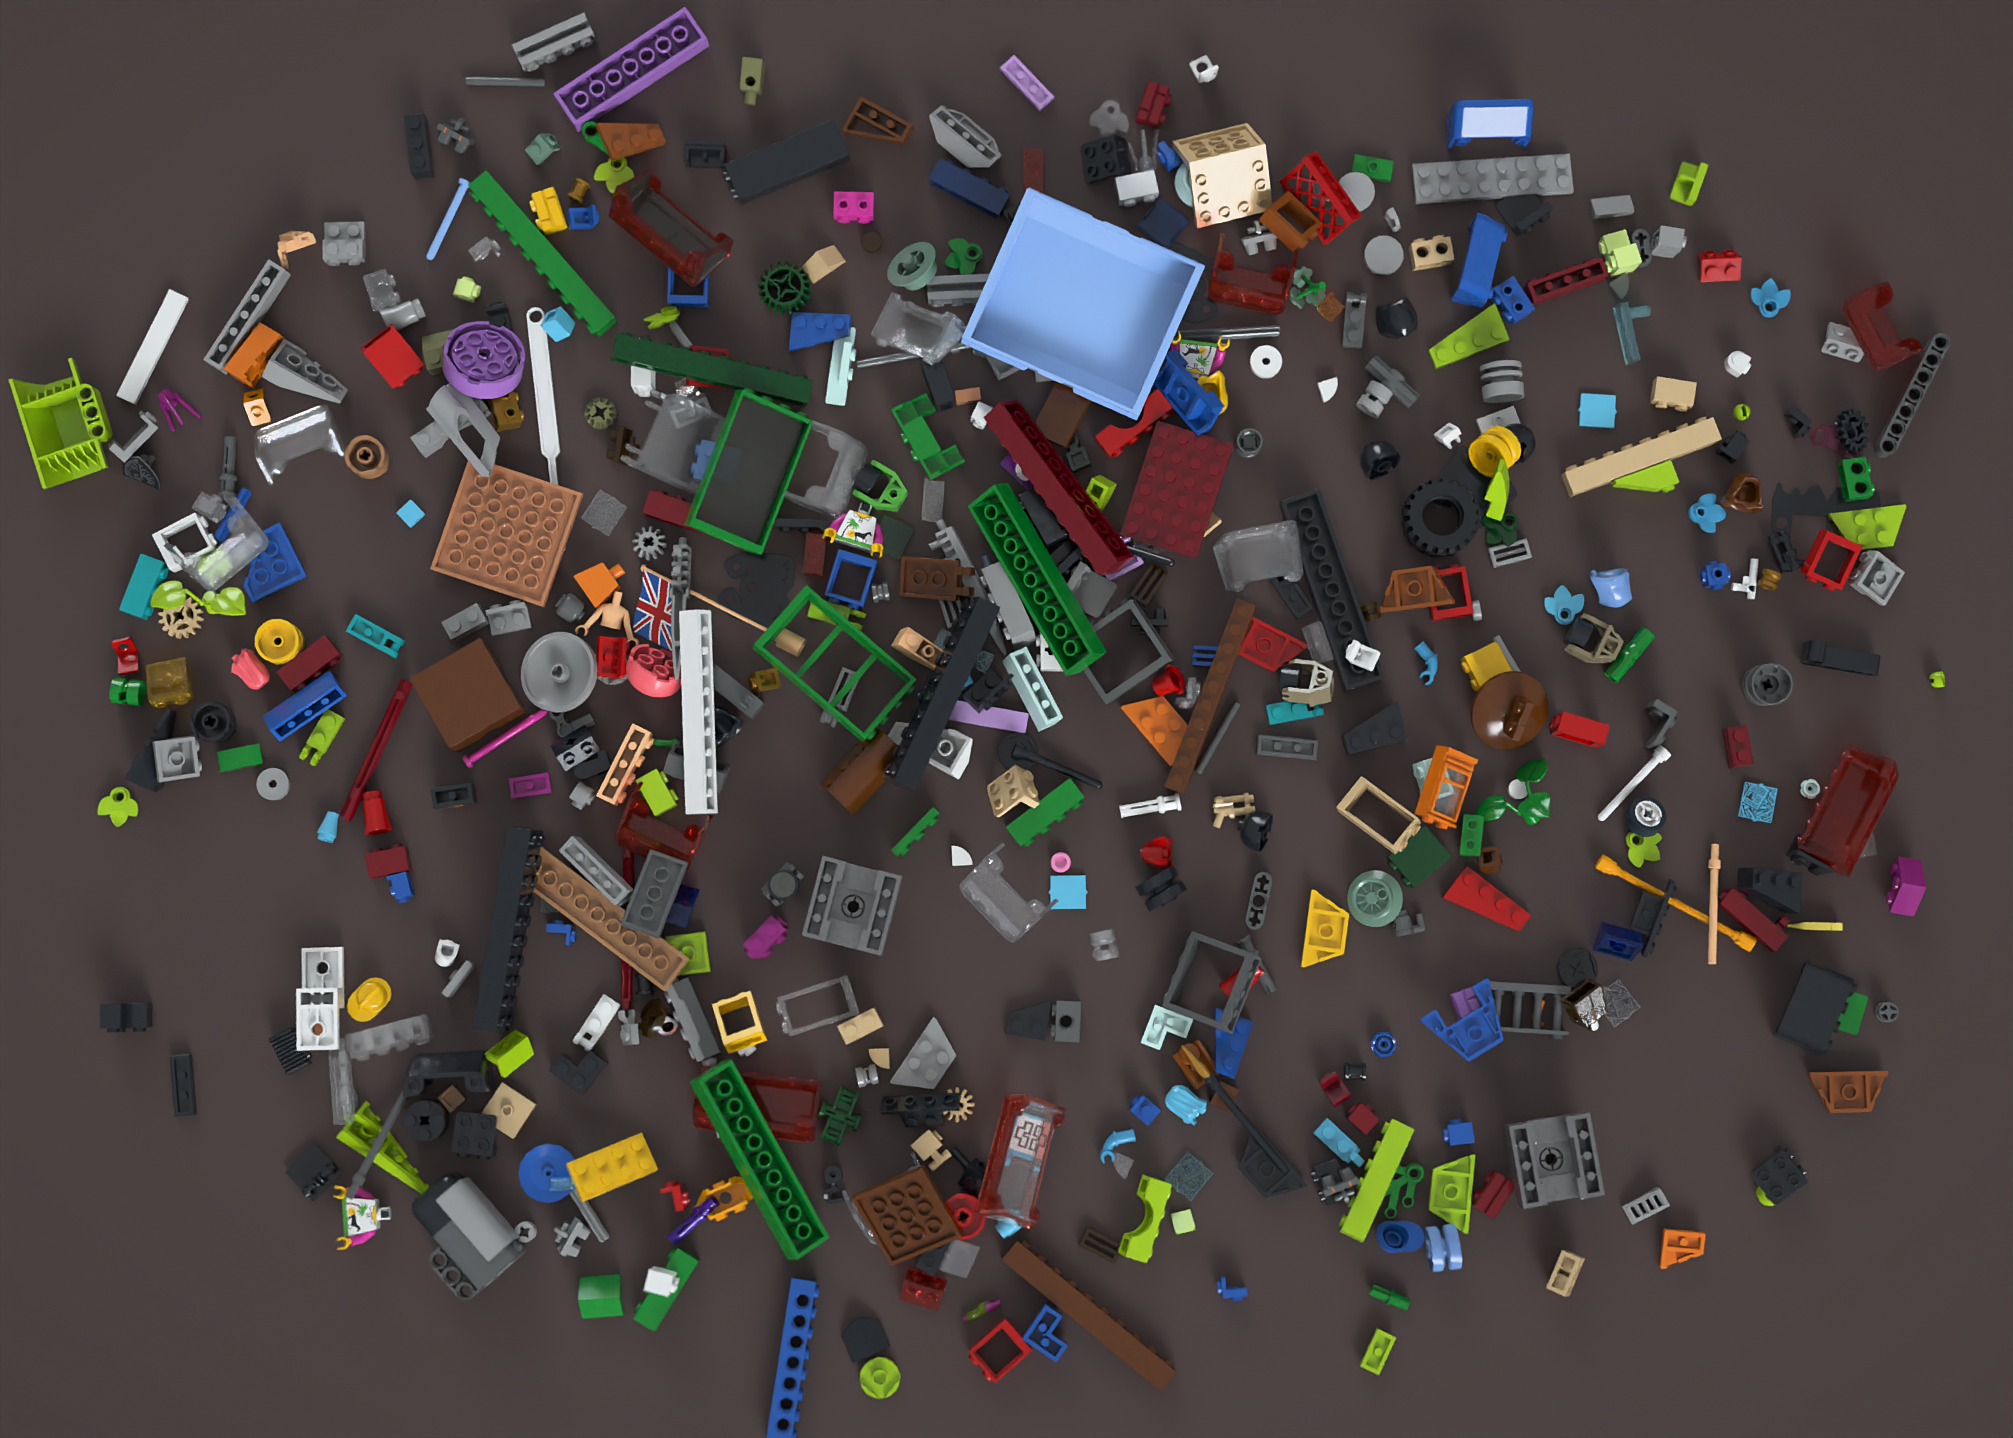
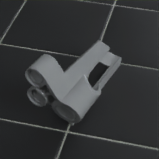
M450 383L443 385L435 393L426 410L482 477H490L496 460L497 447L500 441L499 435L471 396L456 390ZM467 420L473 424L485 439L480 460L462 440L458 428Z

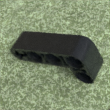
M1810 640L1803 643L1800 663L1843 672L1878 676L1881 656L1827 646L1826 642Z

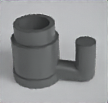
M1407 910L1400 911L1398 916L1392 921L1394 937L1425 931L1423 913L1415 915L1417 925H1412Z

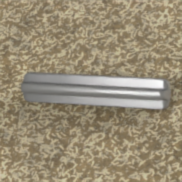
M574 1188L570 1191L572 1199L598 1240L604 1242L610 1235L588 1200L581 1202L577 1190Z

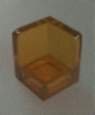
M1333 291L1317 307V311L1330 323L1345 308L1344 305L1333 297L1335 294Z

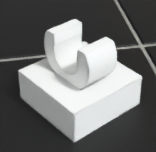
M1451 423L1446 424L1434 434L1436 440L1443 443L1449 449H1452L1450 445L1452 440H1455L1457 443L1461 442L1459 437L1461 431Z

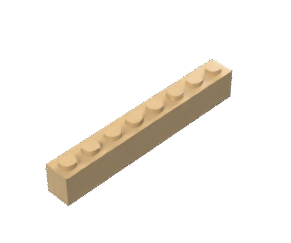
M1706 416L1695 420V424L1690 426L1687 423L1676 427L1677 431L1672 433L1667 430L1659 433L1658 438L1651 440V437L1639 441L1640 444L1634 447L1632 444L1622 447L1620 452L1614 453V451L1603 454V458L1596 460L1594 457L1584 461L1585 465L1577 467L1575 464L1565 468L1566 472L1561 477L1569 497L1718 443L1722 438L1714 418L1707 419Z

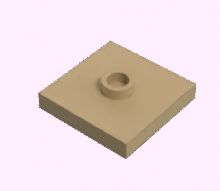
M502 1082L481 1114L495 1115L497 1117L496 1128L514 1139L537 1104Z

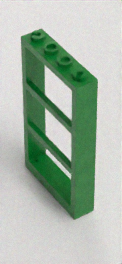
M807 585L752 647L862 742L866 738L868 740L872 739L877 733L875 730L877 725L880 723L883 726L890 718L888 715L889 711L892 708L896 711L903 702L901 697L905 693L909 695L916 687L913 685L917 680L914 676ZM810 601L837 626L794 674L766 649L803 606ZM844 630L871 653V656L832 701L828 703L800 678L838 634ZM878 659L906 684L869 727L862 732L834 707L872 663Z

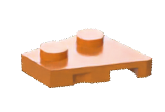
M1663 1228L1659 1262L1660 1269H1665L1667 1266L1677 1262H1684L1690 1257L1704 1254L1706 1234L1698 1231Z

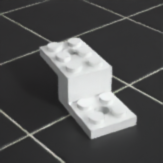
M344 947L302 948V989H296L297 1051L340 1049L339 1008H344ZM321 962H325L328 965V970L324 974L318 971V965ZM317 1023L323 1026V1032L320 1035H316L313 1032V1027Z

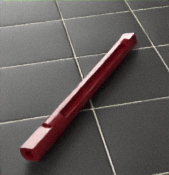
M400 679L340 812V818L349 822L352 821L363 798V793L367 789L413 686L412 683Z

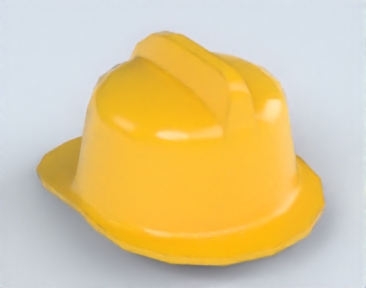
M376 977L363 982L348 999L347 1008L350 1016L356 1021L361 1022L370 1021L390 1001L392 993L389 984L383 979Z

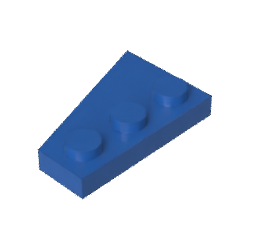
M792 312L789 352H795L801 348H809L815 346V344L831 342L850 336L852 316L847 314Z
M1214 1009L1215 1021L1220 1022L1223 1010ZM1239 1017L1232 1034L1214 1027L1215 1072L1233 1079L1235 1078L1253 1025L1252 1021Z

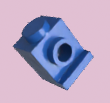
M402 872L386 877L387 881L392 882L389 885L392 897L395 896V899L398 900V903L411 901L410 897L415 896L410 872Z

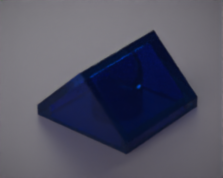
M1602 922L1592 951L1632 961L1643 948L1641 932Z

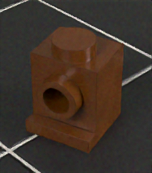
M1499 846L1481 848L1479 867L1484 874L1500 872L1503 858L1502 854L1499 853Z

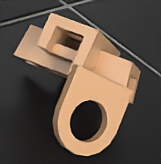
M290 231L279 235L280 241L278 242L279 249L277 251L282 267L285 270L289 268L286 253L316 243L313 233Z

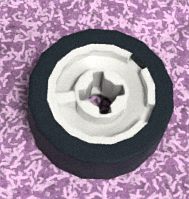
M1651 797L1637 798L1627 808L1625 813V822L1628 828L1634 834L1641 837L1655 835L1665 825L1667 819L1663 805Z

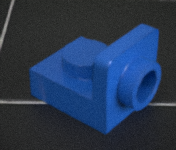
M1136 1095L1129 1103L1131 1106L1129 1110L1147 1126L1161 1111L1144 1095L1140 1097Z

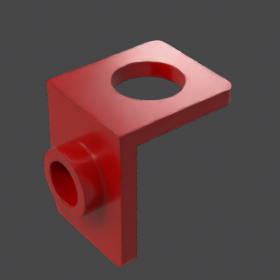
M131 637L111 641V645L118 655V674L125 675L138 672V649ZM122 643L130 645L128 648L118 647Z

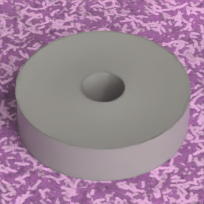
M269 768L258 776L256 786L262 797L276 801L288 794L291 783L289 776L284 771L277 768ZM272 781H276L277 783L276 787L272 788L270 785Z

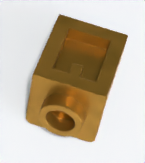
M776 668L755 671L748 676V687L753 695L782 687Z

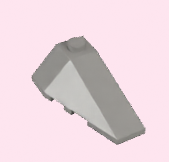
M284 339L270 358L261 377L279 387L340 404L348 389L331 374H325L320 369L321 365L316 361L312 362L306 357L307 353L303 349Z

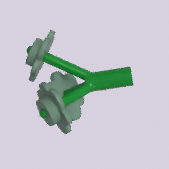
M1305 266L1293 272L1294 278L1292 283L1296 284L1298 288H1302L1307 283L1309 288H1306L1302 293L1295 287L1289 290L1291 302L1300 309L1305 304L1303 296L1307 297V303H1312L1314 306H1319L1326 299V294H1324L1326 283L1323 281L1315 284L1311 282L1312 270Z

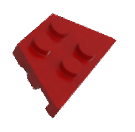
M1253 617L1239 656L1273 673L1305 650L1308 644Z

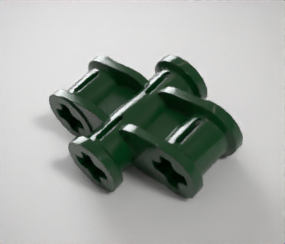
M841 1084L834 1105L824 1100L818 1117L828 1118L820 1140L823 1141L825 1139L839 1147L847 1126L853 1128V1131L856 1132L863 1114L857 1115L852 1113L857 1103L860 1091L854 1092Z

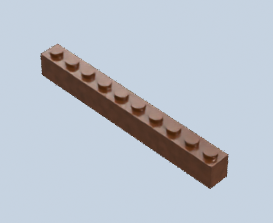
M1238 598L1235 602L1164 786L1165 788L1183 795L1186 793L1257 607L1254 604Z
M1016 1240L1001 1260L1158 1390L1162 1391L1176 1374L1175 1364L1168 1358L1163 1360L1157 1355L1159 1351L1151 1344L1147 1347L1142 1343L1143 1338L1135 1331L1131 1334L1126 1330L1127 1325L1119 1318L1114 1320L1109 1316L1112 1312L1103 1305L1101 1307L1097 1306L1094 1303L1096 1299L1088 1292H1085V1294L1078 1290L1080 1286L1072 1279L1067 1281L1063 1278L1062 1275L1064 1273L1056 1266L1051 1268L1046 1264L1048 1260L1039 1252L1035 1255L1030 1250L1032 1246L1026 1241L1022 1240L1020 1242Z

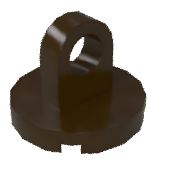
M659 998L656 1000L652 999L643 1008L640 1014V1018H642L641 1023L638 1022V1032L641 1036L652 1038L657 1033L671 1035L677 1030L678 1024L674 1016L667 1013L668 1007L664 1000ZM672 1022L669 1027H662L664 1023Z

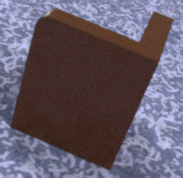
M1219 1081L1220 1086L1233 1100L1239 1090ZM1214 1091L1209 1103L1228 1111L1227 1105Z

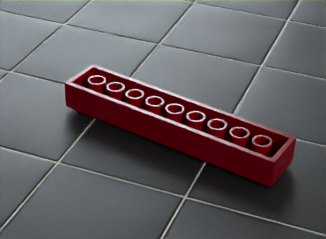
M1019 400L999 402L983 417L987 422L988 428L999 438V443L1006 447L1011 459L1020 466L1022 474L1034 485V490L1043 497L1046 506L1057 516V521L1069 532L1068 535L1071 540L1080 547L1082 555L1089 559L1096 573L1103 576L1118 572L1135 557Z

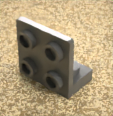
M1659 699L1649 702L1645 707L1650 717L1656 720L1661 719L1645 745L1648 749L1656 747L1658 744L1661 745L1667 736L1664 733L1668 728H1672L1677 721L1675 716L1678 711Z

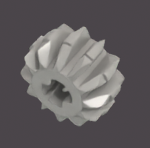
M653 526L649 527L648 532L642 527L643 534L641 535L639 532H636L635 535L639 539L632 540V543L637 545L633 550L635 552L640 551L638 554L640 558L645 555L646 560L649 561L652 555L656 560L658 559L657 552L662 555L664 554L660 547H667L666 543L661 542L666 537L665 535H660V529L654 532ZM653 539L654 545L652 547L650 545L647 546L645 542Z

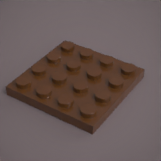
M924 1165L853 1194L851 1198L890 1266L954 1241L963 1235Z

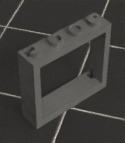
M1124 599L1118 604V609L1112 611V609L1101 615L1102 620L1097 623L1094 620L1090 624L1096 632L1128 609H1131L1162 657L1109 693H1107L1091 667L1085 668L1083 671L1105 704L1111 703L1175 659L1136 599Z
M1192 931L1186 939L1184 952L1178 959V967L1171 977V985L1168 992L1164 995L1162 1007L1232 1034L1262 958ZM1201 942L1244 957L1220 1022L1176 1006Z

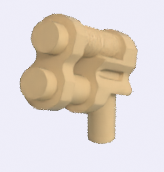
M1243 793V795L1214 797L1213 812L1216 814L1213 826L1220 828L1224 816L1235 819V816L1247 815L1255 811V806H1250V803L1254 802L1253 794ZM1244 802V807L1234 808L1233 803Z

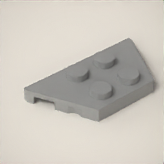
M935 1017L927 1025L890 1083L929 1089L936 1087L956 1057V1053Z

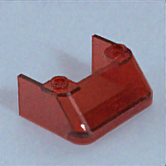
M1221 233L1208 286V297L1213 301L1273 315L1281 314L1286 307L1299 251H1294L1291 266L1277 265L1273 269L1272 275L1233 267L1234 256L1227 251H1222L1225 234Z
M639 781L627 802L614 836L616 843L647 858L649 850L652 849L688 862L687 872L705 837L713 815L709 814L703 827L691 824L687 826L684 832L648 815L650 811L648 803L638 797L643 782Z

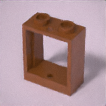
M1289 191L1270 205L1259 219L1292 252L1299 247L1303 249L1310 240L1315 239L1320 233L1318 231L1319 227L1323 224ZM1282 210L1305 230L1302 235L1279 214Z

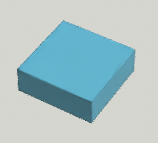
M411 499L396 512L410 528L426 515Z

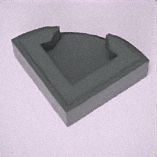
M1626 273L1608 285L1619 301L1624 298L1629 289V279Z

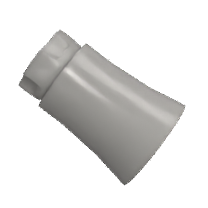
M418 298L379 310L386 326L388 327L392 324L397 331L426 316Z

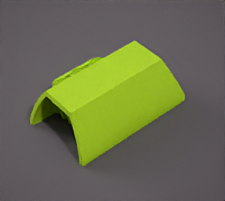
M73 358L68 359L73 377L46 385L22 382L13 378L9 379L43 489H48L109 467L101 443L109 441L112 437V429L98 389L89 384L82 383L78 367ZM91 390V396L86 399V392ZM97 409L96 416L91 417L92 411ZM103 428V433L97 436V431Z

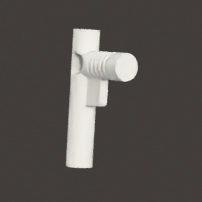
M1750 559L1749 576H1743L1742 584L1732 583L1731 590L1747 592V599H1755L1759 559ZM1749 586L1753 587L1752 591L1749 590Z

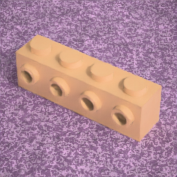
M632 723L596 795L597 797L615 806L623 803L627 795L625 792L627 786H631L635 780L636 775L634 772L636 768H640L644 762L645 757L643 754L645 750H649L653 744L654 739L651 732Z

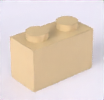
M1657 376L1652 383L1650 404H1655L1657 408L1665 409L1668 406L1674 407L1676 411L1686 412L1694 406L1697 383Z

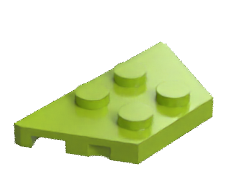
M1906 504L1830 513L1828 518L1834 522L1841 537L1863 546L1861 550L1891 547L1894 545Z
M1474 1154L1433 1168L1431 1174L1428 1210L1449 1224H1455L1457 1229L1466 1234L1469 1231L1475 1166Z

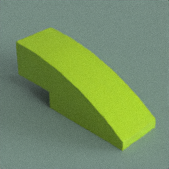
M1502 458L1488 485L1485 500L1490 501L1486 516L1499 521L1502 520L1509 494V474L1505 459Z

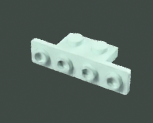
M851 327L850 336L834 340L825 400L827 404L845 406L849 380L852 381L853 378L851 361H855L856 349H853L856 329Z

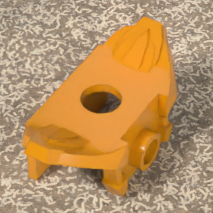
M734 1176L728 1179V1183H725L723 1180L712 1185L714 1189L710 1190V1188L703 1190L696 1206L703 1204L710 1195L716 1197L720 1205L708 1214L710 1220L715 1218L716 1221L728 1217L727 1212L734 1210L737 1213L746 1209V1204L750 1202L753 1196L742 1177ZM723 1192L731 1194L732 1200L730 1203L723 1204L720 1201V1195Z

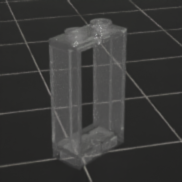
M848 975L777 997L778 1002L775 1003L778 1014L782 1013L784 1021L781 1022L784 1033H788L789 1036L860 1014ZM838 983L842 984L850 1012L793 1030L785 1000Z

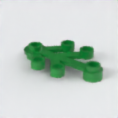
M1410 1163L1406 1167L1398 1165L1395 1173L1402 1174V1176L1396 1180H1391L1385 1196L1390 1194L1388 1206L1384 1209V1215L1387 1218L1393 1219L1396 1217L1400 1187L1406 1183V1195L1401 1198V1204L1406 1208L1413 1206L1416 1183L1420 1182L1424 1177V1170L1421 1165L1417 1163ZM1413 1169L1417 1171L1415 1177L1410 1175V1171ZM1367 1171L1362 1174V1178L1365 1177ZM1405 1198L1411 1199L1409 1205L1404 1204ZM1388 1209L1394 1210V1214L1392 1216L1387 1215Z

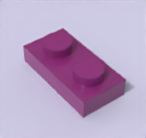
M549 772L508 779L511 799L552 793Z

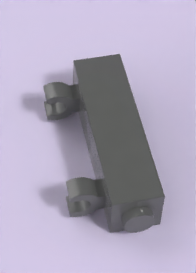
M713 663L714 690L753 720L765 704Z

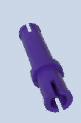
M710 1195L703 1204L696 1206L693 1209L694 1212L668 1235L671 1243L677 1245L701 1221H705L708 1218V1214L720 1205L718 1199Z

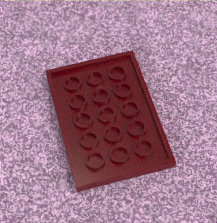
M1157 421L1120 535L1197 559L1234 444L1202 434L1197 436L1193 431Z

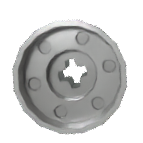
M1498 360L1480 366V373L1484 374L1481 376V381L1490 383L1482 387L1484 402L1503 403L1524 398V383L1514 381L1523 376V372L1518 371L1522 368V362Z

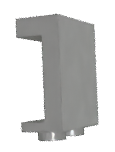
M141 410L139 412L140 417L146 424L123 447L114 439L108 444V448L124 463L158 429L156 424L158 421L149 411L144 413Z

